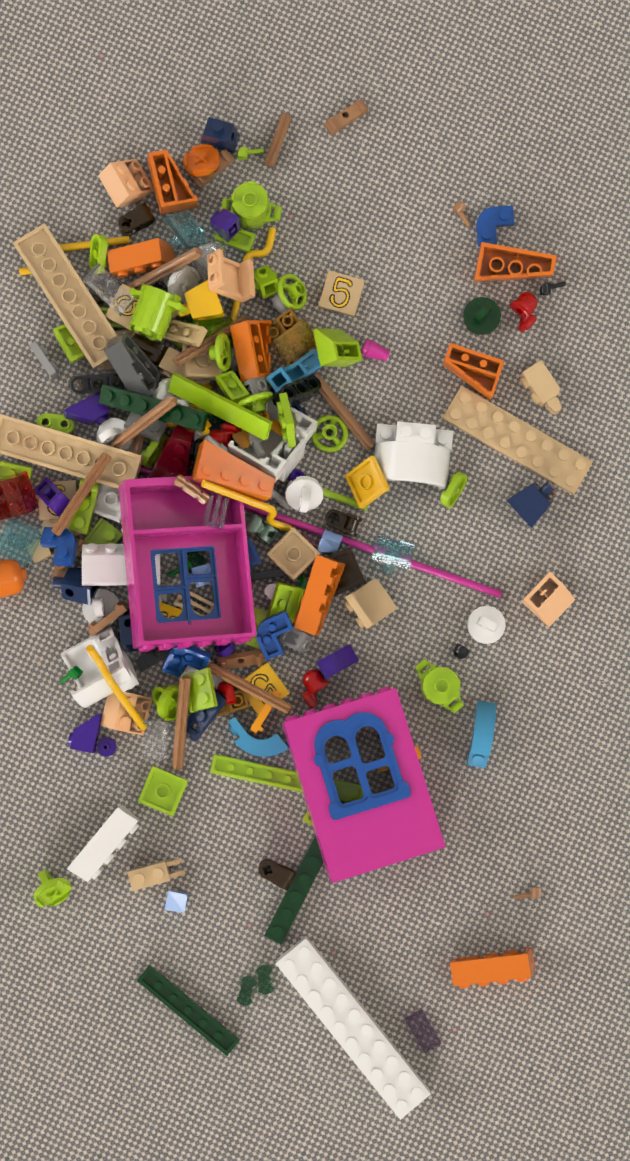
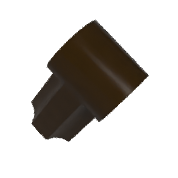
M135 333L132 339L152 363L159 366L168 347L155 341L152 342Z

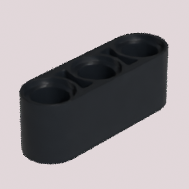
M117 373L73 376L68 381V387L72 392L78 394L101 392L102 384L113 386V377L119 376ZM95 378L101 380V386L97 389L93 387V380ZM78 379L82 381V388L80 390H76L73 386L74 382ZM120 379V384L117 387L123 389L125 385Z
M309 375L285 384L272 400L277 407L276 402H280L279 394L287 392L290 407L310 400L322 385L317 377Z

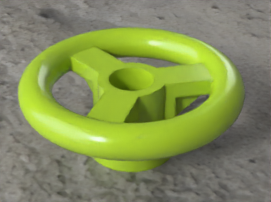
M288 273L281 276L278 281L277 290L282 303L287 308H292V310L302 309L307 301V291L304 283L294 274ZM291 279L294 283L289 285L285 283V280ZM283 289L287 291L288 295L290 296L291 303L285 297ZM301 297L300 303L297 304L298 298Z
M220 333L216 338L215 345L209 347V357L211 361L217 362L219 369L223 372L227 371L231 366L232 349L228 336L225 333Z
M269 391L260 392L244 398L238 404L259 415L266 411L265 403L273 398V393Z
M325 415L317 419V428L325 421H330V424L325 425L321 433L316 434V428V431L311 436L314 445L324 452H336L343 448L348 440L349 432L348 427L341 418L334 415ZM336 422L343 430L341 441L337 437ZM328 430L333 431V435L328 436L326 432ZM323 438L332 440L336 446L327 447L318 440Z

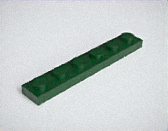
M102 384L99 398L100 404L140 415H145L163 401L159 398L107 384ZM177 404L158 420L198 431H205L209 412Z
M316 835L264 936L279 944L283 943L324 863Z
M150 964L137 979L138 983L226 1056L229 1055L240 1041L237 1036Z

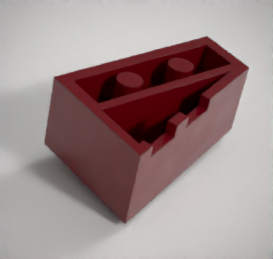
M176 425L165 446L154 461L148 478L177 477L179 474L189 476L196 430Z

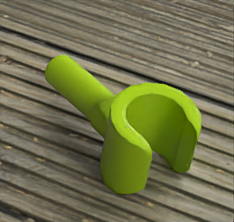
M241 147L238 150L237 159L247 160L248 154L264 153V149Z

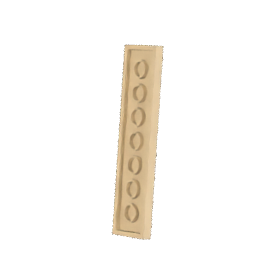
M42 224L13 242L14 247L92 368L95 370L108 362L109 359L104 350L108 341L116 337L117 334L46 224Z
M462 385L442 417L444 421L572 495L577 491L593 463L590 459Z
M0 414V454L85 479L100 455L105 452L112 458L96 481L97 483L119 489V485L125 479L138 478L144 457L142 455Z

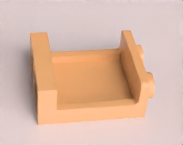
M217 249L207 255L209 291L241 303L255 297L253 261L247 259L242 263H237L223 257V250Z

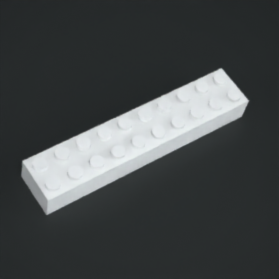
M304 936L276 960L275 964L400 1120L431 1095L428 1086L307 936Z

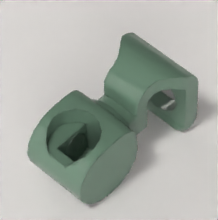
M251 512L246 516V530L257 532L258 538L271 545L278 531L267 523L263 525L261 519Z

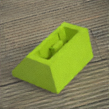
M313 329L320 367H347L362 361L359 342L343 330Z

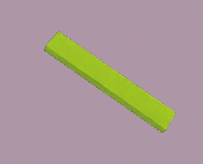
M178 373L172 374L168 392L264 441L268 439L272 421Z

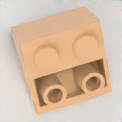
M137 159L111 162L99 174L100 180L117 208L129 206L154 192L150 180Z
M551 572L547 573L521 600L547 627H550L575 601L565 585Z
M126 691L123 692L144 722L147 723L152 698ZM112 693L107 696L100 726L144 735L145 730H141L116 695Z

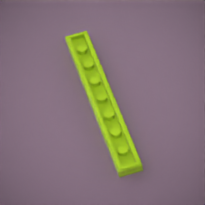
M218 754L213 756L210 773L302 792L296 771ZM333 779L340 801L351 802L363 797L361 785Z

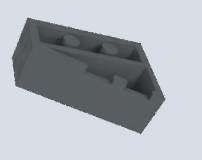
M126 331L109 340L104 353L126 389L148 396L153 395L161 376L158 368Z

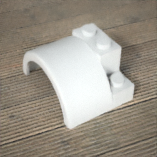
M271 399L265 403L266 412L271 420H278V410ZM293 407L290 408L294 421L296 447L288 448L287 440L283 441L282 436L271 430L268 439L262 440L261 445L266 454L263 458L258 457L255 448L251 445L248 449H242L239 445L234 446V441L232 440L228 444V451L235 457L275 478V483L278 479L284 482L303 458L306 443L317 428L316 420Z
M397 421V425L377 423L374 456L386 480L419 482L437 486L439 489H447L453 431L436 429V425L400 421Z
M112 626L61 653V657L69 670L77 666L83 671L82 675L75 680L79 690L71 691L73 698L83 708H87L114 693L103 678L98 666L86 651L88 645H93L123 692L139 684L133 664L121 647L119 637Z

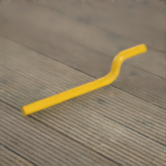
M269 227L265 247L262 250L250 251V253L244 256L242 262L247 259L251 260L254 257L267 256L273 247L276 228ZM233 301L228 325L237 320L241 302Z
M129 236L107 238L108 246L130 243ZM91 241L59 244L63 252L89 249ZM28 267L19 268L20 276L32 274Z
M202 481L201 487L269 512L266 516V521L270 526L286 532L292 529L291 525L274 519L277 515V510L274 506L212 482Z
M88 645L86 651L98 666L108 686L141 730H145L147 724L115 682L105 662L93 645Z

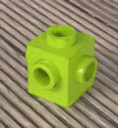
M268 265L254 270L255 291H258L263 299L278 293L279 277L275 270L272 271Z

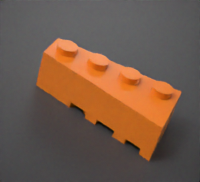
M481 242L473 283L551 278L554 274L557 255Z
M205 439L199 444L191 482L201 484L203 480L264 502L272 497L275 478Z
M316 554L307 587L300 602L299 612L294 617V628L314 636L320 635L346 565L345 563Z
M525 947V952L519 953L516 949L507 950V952L502 953L503 955L500 956L499 953L494 952L483 955L484 958L475 955L452 959L450 968L453 986H459L460 989L471 987V984L488 986L490 982L497 981L498 984H507L510 982L509 980L517 979V982L529 981V978L535 972L532 947Z

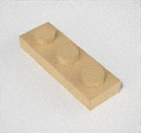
M171 319L163 339L200 347L208 330L202 326Z

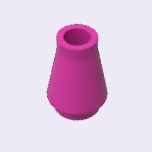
M366 339L362 346L361 354L367 358L386 362L390 351L372 339Z

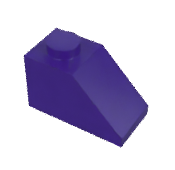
M224 208L220 212H215L211 217V228L227 243L241 230L239 217Z
M97 392L65 409L64 417L91 426L96 423L100 425L105 420H108L107 417L110 411L106 405L99 403L100 395Z
M48 477L33 489L59 517L70 502Z
M349 644L316 663L325 679L358 662L359 659Z
M101 714L95 715L75 728L73 733H70L68 744H71L70 749L95 753L101 728Z

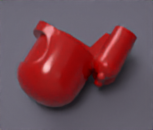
M530 292L521 293L517 300H513L510 303L512 310L521 317L517 327L521 332L529 330L536 322L537 316L532 315V313L536 309L538 302L537 298Z
M229 422L220 425L222 430L215 429L208 434L227 448L231 441V434L242 431L241 428Z
M317 669L307 671L302 678L303 685L308 691H303V699L310 709L318 705L316 693L330 684L329 680L326 681Z

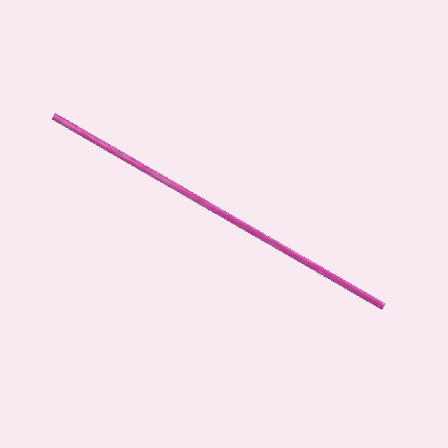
M141 465L139 473L149 475L151 468ZM244 503L245 510L265 517L269 513ZM277 513L274 518L280 522L320 536L326 530ZM342 537L341 543L497 598L501 597V590L349 537Z

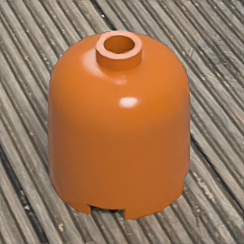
M0 560L1 599L19 594L24 588V580H28L26 569H21L20 564L16 560Z

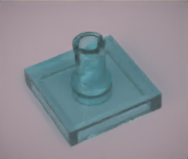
M190 212L169 214L164 219L176 234L169 240L171 247L176 250L182 244L186 249H192L194 247L207 246L211 242Z
M10 516L0 535V554L9 559L16 560L19 564L28 568L41 541L43 532Z
M377 535L371 560L384 563L382 572L386 574L389 568L388 575H393L395 566L409 569L414 545Z

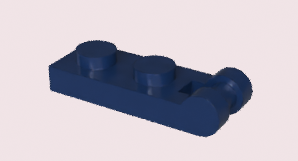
M216 688L215 694L218 706L196 711L187 719L186 732L192 741H197L227 702L226 697ZM195 723L198 725L196 729L193 728Z

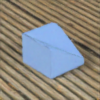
M325 530L318 551L337 553L343 536Z
M210 564L191 568L192 574H208L211 571ZM209 581L195 582L196 588L212 584Z
M169 889L164 910L184 913L188 893Z

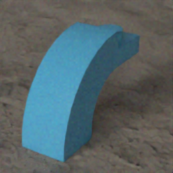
M312 349L295 363L285 368H278L266 379L274 390L278 392L285 384L313 375L322 368L320 367L317 351Z
M477 700L472 739L467 758V765L481 768H486L494 736L496 703Z
M236 717L229 721L231 725L228 728L235 736L237 734L240 736L234 742L249 754L269 757L289 749L278 733L268 739H257L245 730Z

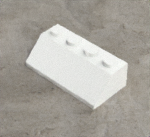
M82 544V586L127 585L124 544ZM156 554L157 584L160 585V554Z
M123 805L119 806L67 869L87 882L91 878L95 880L102 872L100 870L101 866L104 863L108 865L114 858L112 853L115 849L118 848L120 850L127 842L125 837L129 833L133 834L138 829L139 825L137 823L140 819Z

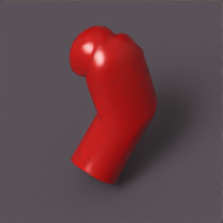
M226 681L220 682L217 689L221 694L226 695L227 704L236 703L234 686Z

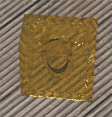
M305 318L273 340L275 351L287 366L297 362L312 349H317L314 333Z

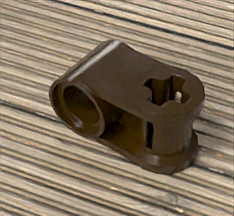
M142 203L122 215L118 220L120 232L124 236H132L152 225L156 219L147 205Z
M332 509L327 512L324 521L328 527L356 537V531L359 522H362V518ZM335 514L339 520L335 524L330 523L328 516Z
M271 859L262 860L258 866L260 876L286 891L296 875V872L292 869L280 865ZM269 864L272 871L264 873L263 866Z

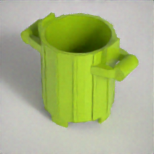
M248 181L242 183L235 188L232 197L222 199L221 210L223 208L228 210L229 203L232 202L231 213L239 217L240 227L255 230L267 222L280 221L282 207L269 202L268 193L257 182ZM272 208H274L273 218H271Z
M142 284L140 291L135 288H131L129 291L130 295L138 299L129 322V330L132 332L136 330L148 336L150 340L162 341L174 311H179L182 314L187 312V308L180 303L181 297L177 294L172 295L164 290Z
M425 658L414 667L421 681L420 691L424 699L431 704L441 705L447 710H451L453 714L464 706L459 695L461 682L455 672L449 668L436 667L432 663L427 662ZM429 665L430 667L421 674L420 672ZM457 698L458 701L454 705L449 707L448 705Z

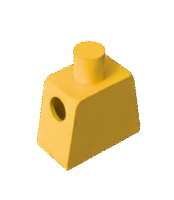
M208 280L184 293L187 303L182 305L187 308V312L185 314L179 312L180 317L191 314L195 322L225 317L218 294L209 291Z

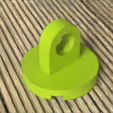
M178 683L171 684L168 687H155L152 691V700L157 705L158 715L166 721L176 720Z
M46 869L38 873L42 885L36 889L33 895L37 906L41 908H46L45 905H50V907L56 906L69 897V891H72V886L68 879H53Z

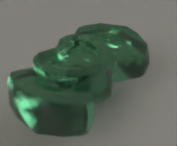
M199 551L186 554L193 566H201L203 564L204 557L199 554Z
M263 964L256 969L257 978L259 979L258 992L267 995L274 991V987L270 983L272 967Z
M245 976L241 979V990L236 999L243 1006L253 1003L250 995L257 981L251 976Z

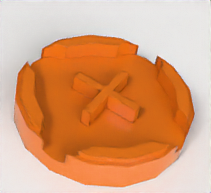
M209 144L196 145L191 148L189 153L186 152L183 157V165L186 172L195 177H203L213 173L219 167L221 161L218 150Z

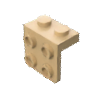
M372 579L345 597L346 602L344 605L350 613L352 611L357 616L355 621L361 629L363 627L366 630L396 610V605L378 579Z

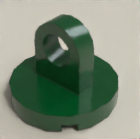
M474 298L464 309V324L470 332L476 335L490 334L496 330L500 323V308L490 298Z

